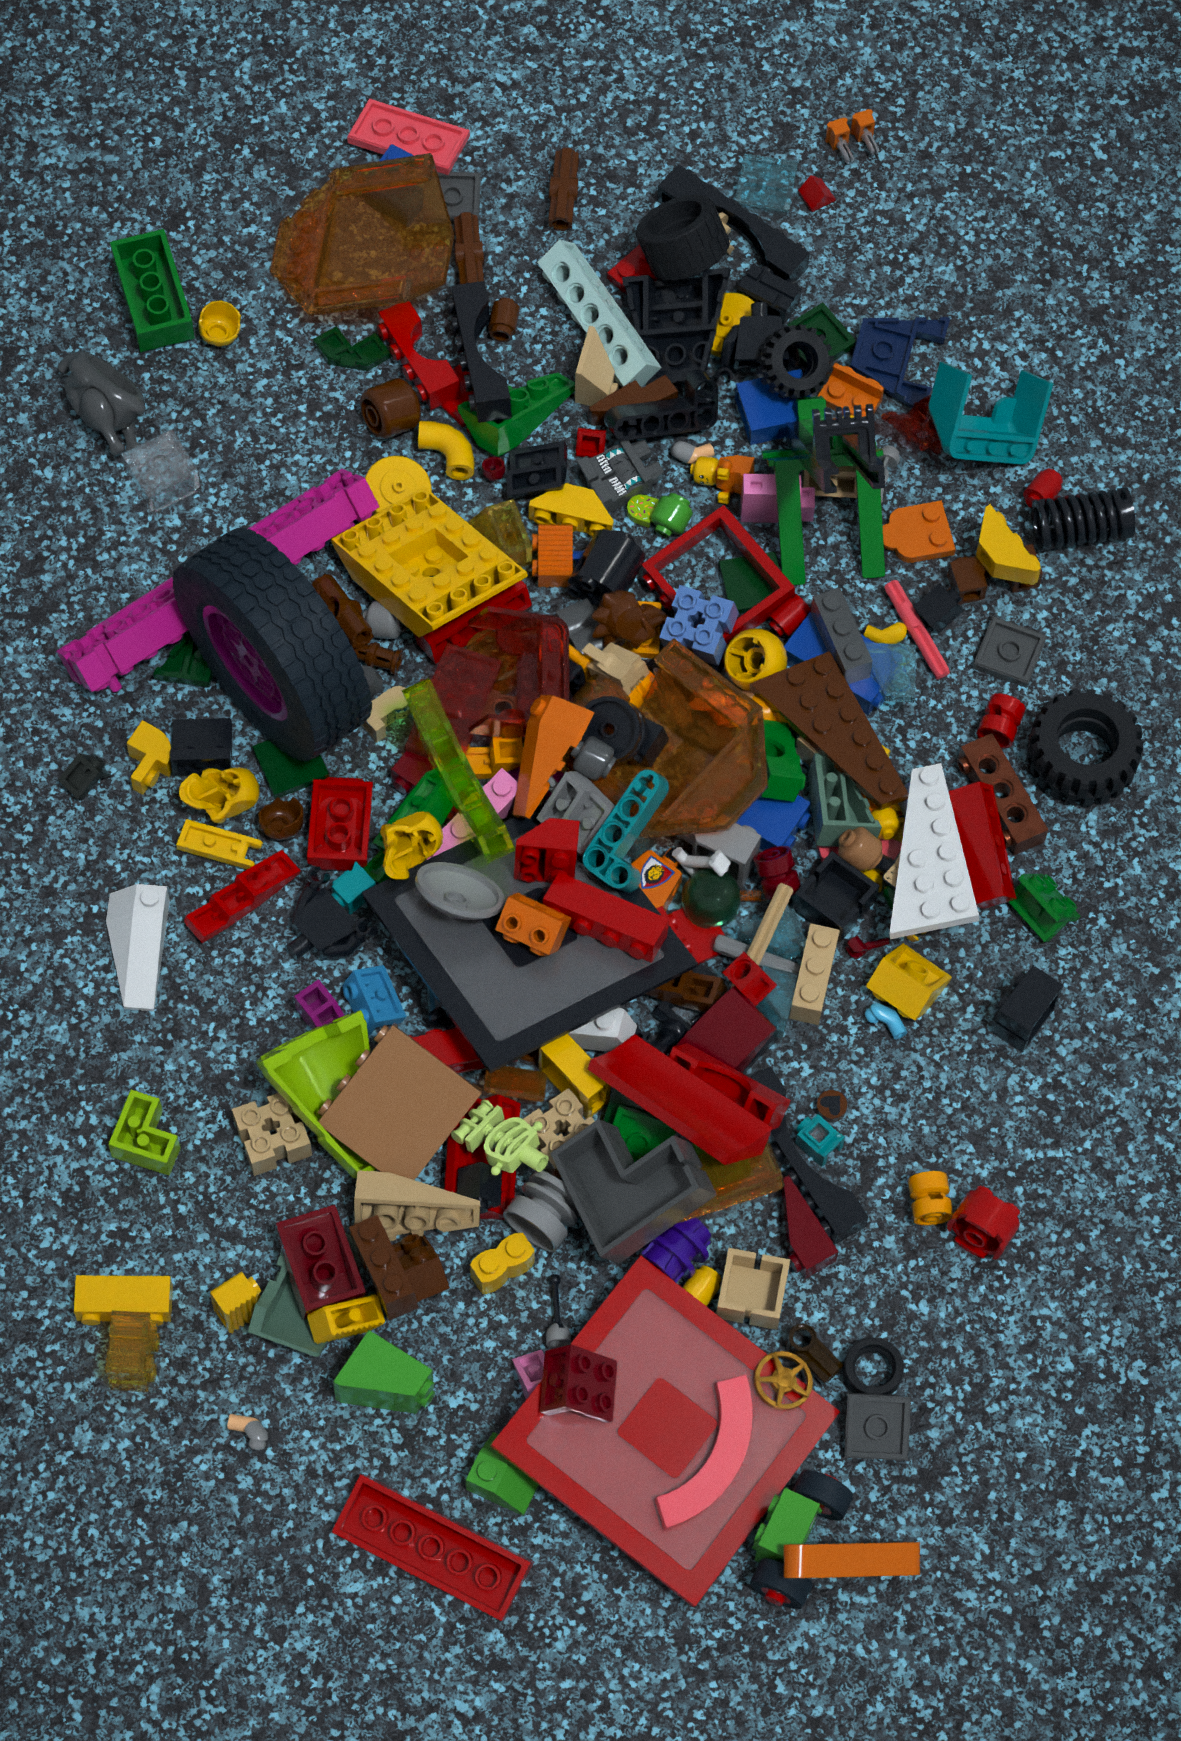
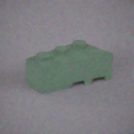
M814 753L807 776L816 846L839 847L840 836L846 830H854L858 827L866 828L878 838L882 827L879 821L875 820L871 814L867 798H863L856 784L844 772L841 774L834 767V763L825 755L822 756L820 753Z

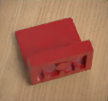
M700 899L668 915L663 906L656 908L661 916L669 919V926L698 962V965L721 955V953L713 950V944L718 935L725 936L704 899Z

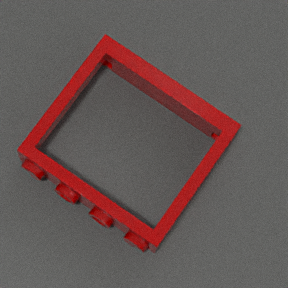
M723 505L641 564L643 571L641 578L647 584V588L650 591L655 589L660 595L659 601L662 602V606L668 612L670 610L674 612L672 603L676 592L659 571L715 530L721 528L775 591L736 620L731 634L724 632L723 638L726 644H729L740 632L755 629L769 619V615L788 597L792 598L795 595V587L726 506Z

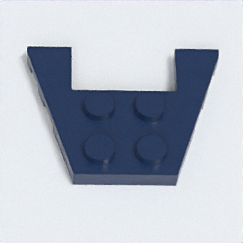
M916 317L915 320L863 318L850 368L866 378L876 380L884 387V392L917 412L925 414L932 387L905 381V371L914 338L917 337L943 344L950 318L940 317L939 320H926V317Z

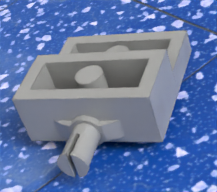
M577 771L565 772L559 783L551 776L548 782L550 783L549 791L552 794L536 818L541 823L548 818L580 821L577 852L583 856L586 848L604 824L615 805L587 777Z

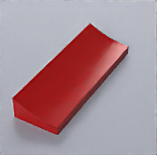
M636 1034L615 1049L590 1060L587 1070L722 1164L728 1165L762 1155L772 1127Z
M360 1474L332 1530V1533L500 1621H504L518 1591L535 1563L366 1474Z

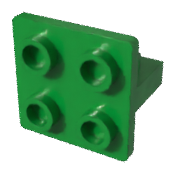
M1022 874L1018 878L1021 883L1015 889L1017 899L1009 901V903L1044 942H1049L1069 921H1077L1081 917L1076 911V904L1069 897H1063L1056 889L1058 887L1057 883L1049 875Z

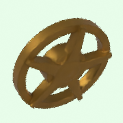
M785 1351L773 1352L765 1356L755 1369V1390L760 1399L774 1409H795L802 1405L811 1393L813 1386L811 1371L807 1363L793 1353ZM779 1358L790 1359L797 1363L798 1366L792 1370L783 1367ZM772 1359L775 1366L774 1373L771 1376L760 1377L763 1365ZM801 1369L806 1377V1391L796 1383V1374ZM760 1383L771 1385V1388L777 1393L776 1402L764 1393ZM791 1391L803 1396L795 1403L781 1404L784 1394H788Z

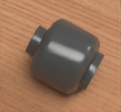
M595 736L588 737L585 742L580 741L570 754L575 758L572 763L573 769L592 781H597L600 777L605 779L617 759L613 756V747Z

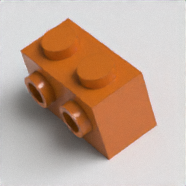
M517 892L508 896L495 930L503 933L502 937L513 943L522 942L530 946V951L533 953L547 956L559 951L571 917Z

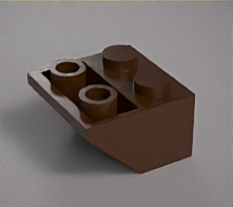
M410 1234L405 1236L400 1242L392 1245L413 1287L417 1302L450 1288L440 1258L425 1235Z

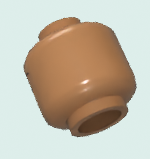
M866 828L848 829L840 836L839 856L857 870H871L880 863L883 856L882 842Z

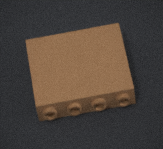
M394 1022L390 1028L384 1025L375 1036L374 1040L378 1044L370 1053L366 1049L358 1058L355 1065L359 1068L352 1077L346 1074L336 1087L340 1093L334 1101L328 1098L317 1112L321 1116L318 1122L326 1131L380 1172H390L415 1180L482 1094V1089L459 1075L399 1029L398 1025Z

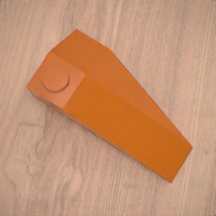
M540 695L533 702L530 709L531 715L527 722L513 815L517 818L530 819L549 790V778L557 771L562 770L566 764L563 761L564 755L570 746L577 747L594 715V712L554 695Z

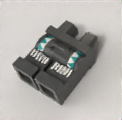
M624 440L620 442V445L612 446L605 452L590 459L585 456L576 460L577 475L584 487L594 490L608 513L628 504V501L635 495L651 493L652 485L664 478V471L657 461L647 466H644L642 463L643 460L651 457L650 448L645 440L633 444L629 440Z

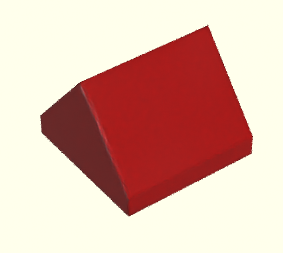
M810 175L798 189L799 195L811 212L836 200L823 180L813 175Z
M578 428L576 456L592 458L605 452L606 430Z

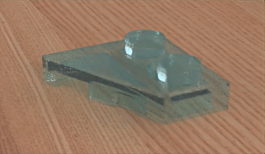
M864 642L873 660L871 676L878 683L879 691L884 701L914 703L916 645Z

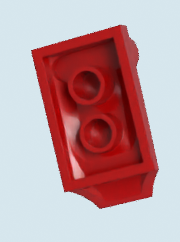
M341 777L313 780L307 850L308 864L320 866V869L345 871H351L355 862L362 868L367 866L373 782H366L363 778Z

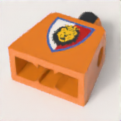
M669 848L662 857L652 850H647L631 863L640 872L641 882L639 887L655 908L663 906L665 911L668 909L682 883V873L676 868L680 863L672 856L674 848Z

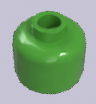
M670 493L669 496H661L650 517L653 524L656 525L655 531L667 538H670L671 534L681 535L693 514L692 509L689 507L690 502L674 493Z

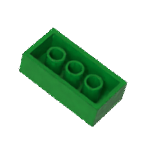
M161 229L110 242L113 263L140 352L195 339L192 318L165 230Z

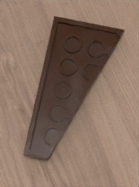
M830 651L750 683V690L756 695L759 694L766 700L768 706L775 713L779 712L790 723L791 728L822 756L825 755L834 763V767L841 774L844 772L856 784V787L880 810L908 799V791Z

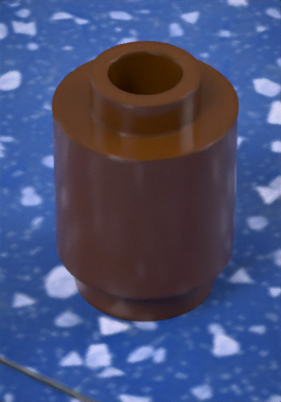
M500 298L492 304L488 329L490 337L494 340L507 342L516 333L520 307L513 299Z

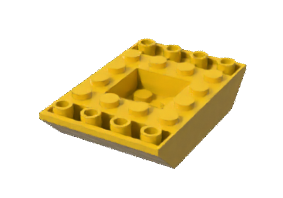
M425 487L331 539L332 545L352 580L418 637L432 632L528 577L527 571Z

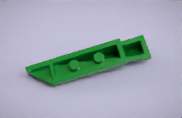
M457 760L453 761L451 767L445 771L439 772L433 769L426 772L387 824H393L401 818L424 811L432 814L442 826L470 779L471 773ZM381 833L372 842L381 851L363 868L376 882V885L391 878L385 873L383 868L385 847Z

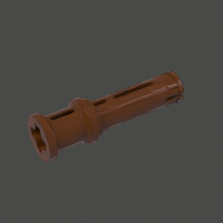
M377 642L370 645L365 644L361 648L353 647L358 657L357 659L365 661V665L372 668L376 666L390 670V673L393 675H397L403 661V650L393 651L383 648Z

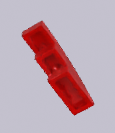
M280 850L236 875L234 883L211 895L209 903L185 916L184 923L200 942L204 943L276 894L299 875L301 870L283 850Z

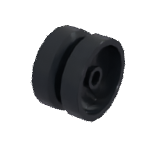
M602 696L591 700L584 707L594 712V715L581 739L582 742H585L590 736H595L614 749L613 756L617 758L615 764L632 760L642 751L647 740L648 726L644 715L636 705L618 697ZM609 726L615 728L613 734L608 733Z

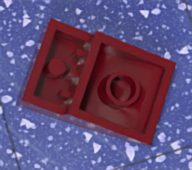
M734 986L694 1024L676 1046L689 1043L735 1070L742 1072L777 1029Z

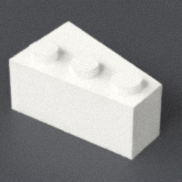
M618 1007L568 1033V1035L582 1049L611 1051L633 1036L637 1025L624 1009Z

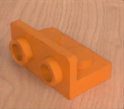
M834 363L828 382L818 394V396L825 398L826 407L836 411V407H841L842 415H844L843 407L849 406L850 415H854V405H861L862 417L866 416V404H873L875 413L882 402L884 387L876 380L866 378L848 366Z

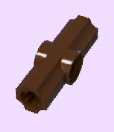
M562 148L559 151H555L553 176L550 178L549 201L551 202L548 217L549 226L554 228L555 231H566V229L572 228L574 203H577L578 195L577 172L579 165V153L575 152L572 148Z
M463 212L454 217V232L456 236V243H454L456 267L459 269L460 284L484 281L482 268L484 266L483 243L480 241L478 216L473 215L471 212Z
M324 574L319 578H315L312 586L339 622V626L345 632L352 647L361 648L363 645L369 644L374 635L372 634L371 626L361 614L360 603L357 600L349 599L332 575Z

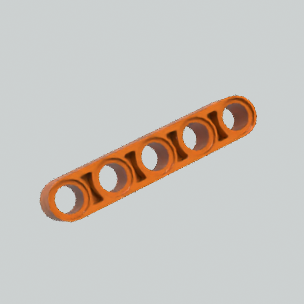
M920 1542L783 1545L784 1578L920 1575Z

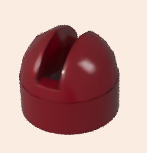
M489 457L482 462L483 475L487 480L495 482V480L503 478L505 475L503 459Z

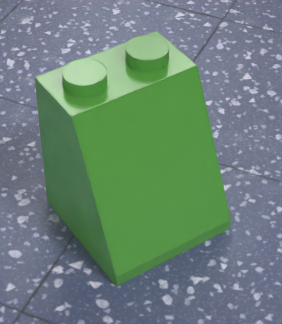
M368 1330L333 1381L335 1398L340 1403L417 1414L421 1406L426 1408L435 1395V1391H433L435 1384L433 1382V1370Z

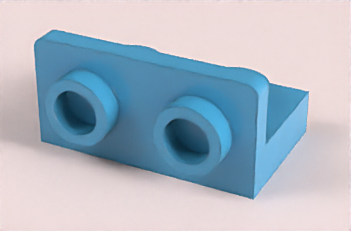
M384 965L353 970L343 983L344 996L349 1001L353 1012L361 1010L364 1015V1019L367 1022L368 1036L372 1034L376 1027L392 1025L394 1022L396 1024L402 1023L407 1017Z

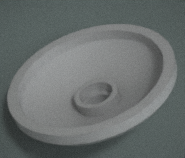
M447 862L429 863L418 870L415 878V884L421 896L436 910L452 918L461 920L487 919L497 915L502 910L505 902L504 894L495 882L482 873L459 864Z

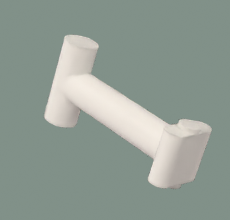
M677 847L672 852V856L690 875L695 874L699 868L713 869L718 876H723L731 864L721 850H717L711 857L688 855L681 847Z

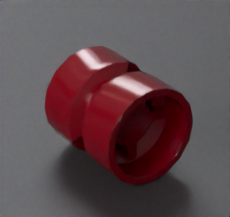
M776 846L763 850L754 856L753 859L758 876L763 877L760 882L765 899H772L780 883L792 887V895L801 887L797 870L792 869L795 862L790 847Z

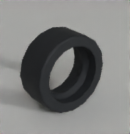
M869 1337L858 1341L849 1349L843 1364V1378L852 1393L892 1395L897 1390L904 1374V1361L900 1351L891 1342L882 1338ZM878 1352L890 1361L892 1374L884 1385L878 1387L868 1386L857 1378L855 1363L862 1354Z

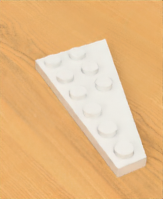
M941 763L912 769L889 933L890 939L980 921Z

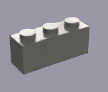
M837 588L813 596L811 616L827 652H831L847 683L851 684L869 678L873 660L841 589Z

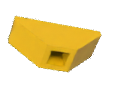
M565 483L564 489L546 492L530 500L529 520H533L537 524L573 525V532L579 531L593 536L597 530L601 529L613 531L614 520L592 489Z
M991 504L985 507L976 557L993 578L1034 585L1038 582L1041 571L1038 559L1033 554L1030 555L1021 537L1010 530L1003 514L999 511L996 512Z

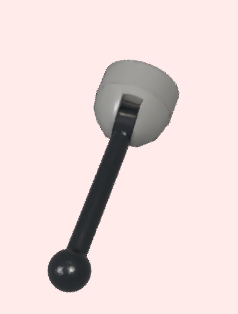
M557 1274L550 1275L548 1279L549 1284L552 1286L554 1324L547 1329L546 1345L553 1349L571 1344L570 1330L560 1321L558 1285L561 1282V1278Z

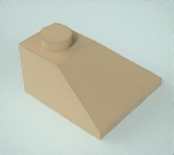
M593 326L588 328L575 373V403L591 406L617 391L619 383H614V368Z

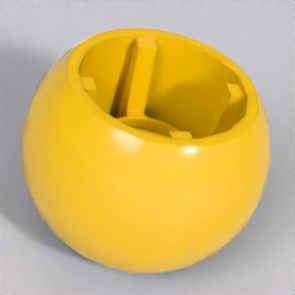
M748 629L737 634L727 645L724 653V667L733 684L749 691L750 683L786 669L787 654L781 640L771 632L764 629ZM764 656V664L759 666V661Z

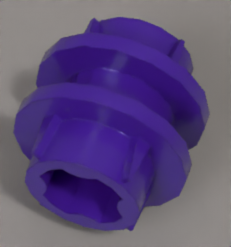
M689 1214L646 1244L641 1254L673 1281L677 1282L681 1277L690 1279L695 1274V1268L691 1261L704 1263L709 1258L706 1248L711 1243V1233L701 1221L692 1214Z

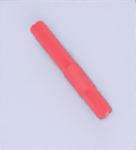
M892 580L884 588L896 612L907 627V631L916 643L935 678L942 679L950 673L949 667L899 581Z

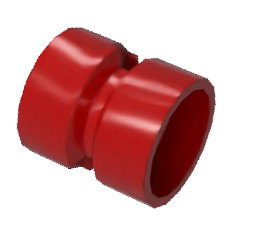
M997 693L991 695L985 709V715L982 717L976 732L978 738L993 733L1002 749L1011 747L1017 734V727L1020 725L1026 710L1024 704L1007 694Z

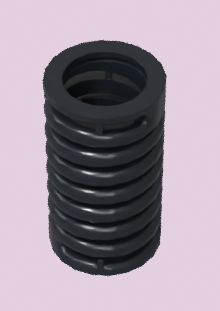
M1126 487L1117 488V490L1110 489L1108 492L1100 490L1097 493L1088 492L1086 495L1078 493L1075 496H1056L1054 499H1034L1032 502L1033 534L1040 551L1055 549V547L1062 548L1064 544L1067 547H1072L1074 543L1080 546L1085 541L1093 544L1096 539L1100 543L1105 542L1107 538L1110 541L1131 539L1135 534V511L1130 491Z

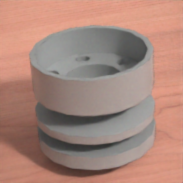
M533 1171L529 1177V1182L524 1183L522 1186V1192L525 1196H515L504 1210L503 1217L517 1233L523 1232L530 1243L545 1251L555 1252L567 1237L568 1231L565 1226H575L577 1217H580V1214L563 1181L545 1171Z

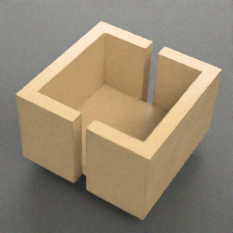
M728 1248L716 1314L723 1320L743 1323L744 1318H749V1325L777 1330L790 1259L763 1254L760 1270L754 1269L756 1253Z

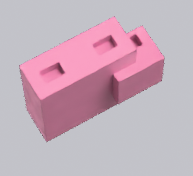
M743 474L741 522L778 523L775 474ZM799 475L802 521L813 522L815 487H801V475Z

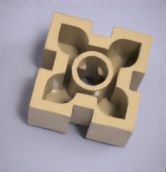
M570 1088L549 1101V1110L544 1114L538 1108L523 1118L531 1127L536 1121H540L543 1124L542 1130L537 1131L540 1145L536 1149H540L542 1153L549 1157L545 1169L549 1174L558 1179L561 1178V1175L550 1153L595 1122L591 1116L585 1120L583 1119L584 1106ZM564 1132L567 1133V1136L563 1137L562 1134L557 1136V1133Z
M279 1093L268 1096L267 1105L257 1107L256 1102L253 1101L232 1109L234 1123L241 1142L244 1143L246 1156L254 1176L276 1169L277 1160L287 1157L290 1164L312 1156L311 1143L303 1122H300L299 1117L292 1111V1107ZM276 1130L277 1133L271 1135L269 1131Z

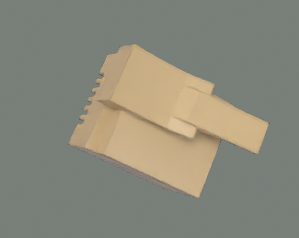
M612 642L603 651L590 643L582 649L584 654L593 659L587 666L593 681L626 698L631 693V690L633 691L636 685L638 686V683H641L640 680L643 681V678L650 673L640 655Z

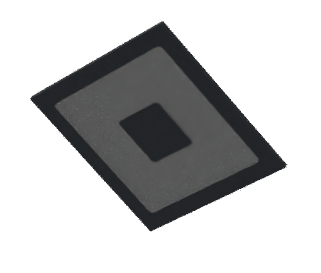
M546 802L538 805L530 819L514 817L408 869L410 876L407 879L389 878L362 892L364 900L489 1073L698 967V962L669 925L667 937L652 963L643 959H636L618 948L608 947L602 941L588 935H581L569 927L559 951L551 955L540 956L530 951V946L522 942H510L502 937L503 933L495 930L502 910L497 915L483 920H461L439 912L421 896L415 884L418 870L429 863L447 862L466 866L490 878L502 890L505 898L504 905L508 896L517 892L543 904V898L552 883L514 879L516 840L541 824L536 817ZM577 852L575 879L661 915L640 887L632 892H623L611 887L584 866L583 856ZM604 853L600 854L596 859L597 868L605 861ZM627 870L623 871L620 874V884H623L627 880Z

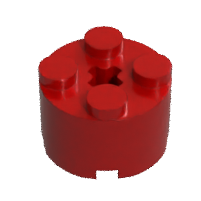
M978 1186L976 1190L969 1191L949 1219L947 1229L949 1233L953 1229L957 1235L954 1240L971 1254L981 1258H985L989 1254L994 1255L992 1259H998L1019 1229L1020 1222L1018 1216L1020 1211L1014 1204L1003 1202L994 1196L988 1188Z

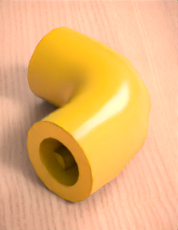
M419 421L418 449H432L443 453L446 457V475L454 480L471 478L474 474L475 461L472 446L464 434L448 424L434 421Z

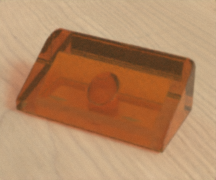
M504 1066L492 1073H489L486 1069L483 1091L542 1102L545 1098L547 1075L544 1072Z

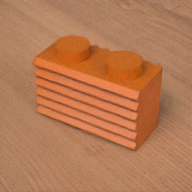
M538 524V534H532V551H538V559H532V577H538V587L540 588L543 586L546 588L549 586L552 588L567 587L569 585L568 580L573 572V525Z

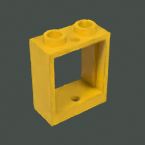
M566 1034L539 1048V1070L545 1073V1076L561 1093L570 1088L584 1106L583 1116L587 1119L609 1103L611 1086L587 1070L591 1058Z

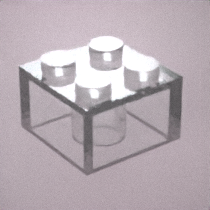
M172 429L121 454L124 471L151 514L202 490L199 471Z

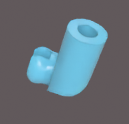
M874 1003L871 1005V1008L865 1011V1017L868 1022L875 1024L880 1020L886 1023L894 1039H900L907 1034V1030L895 1010L880 1003Z

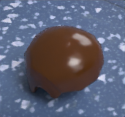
M277 797L258 813L260 830L275 840L293 838L303 826V805L295 797H292L288 802Z

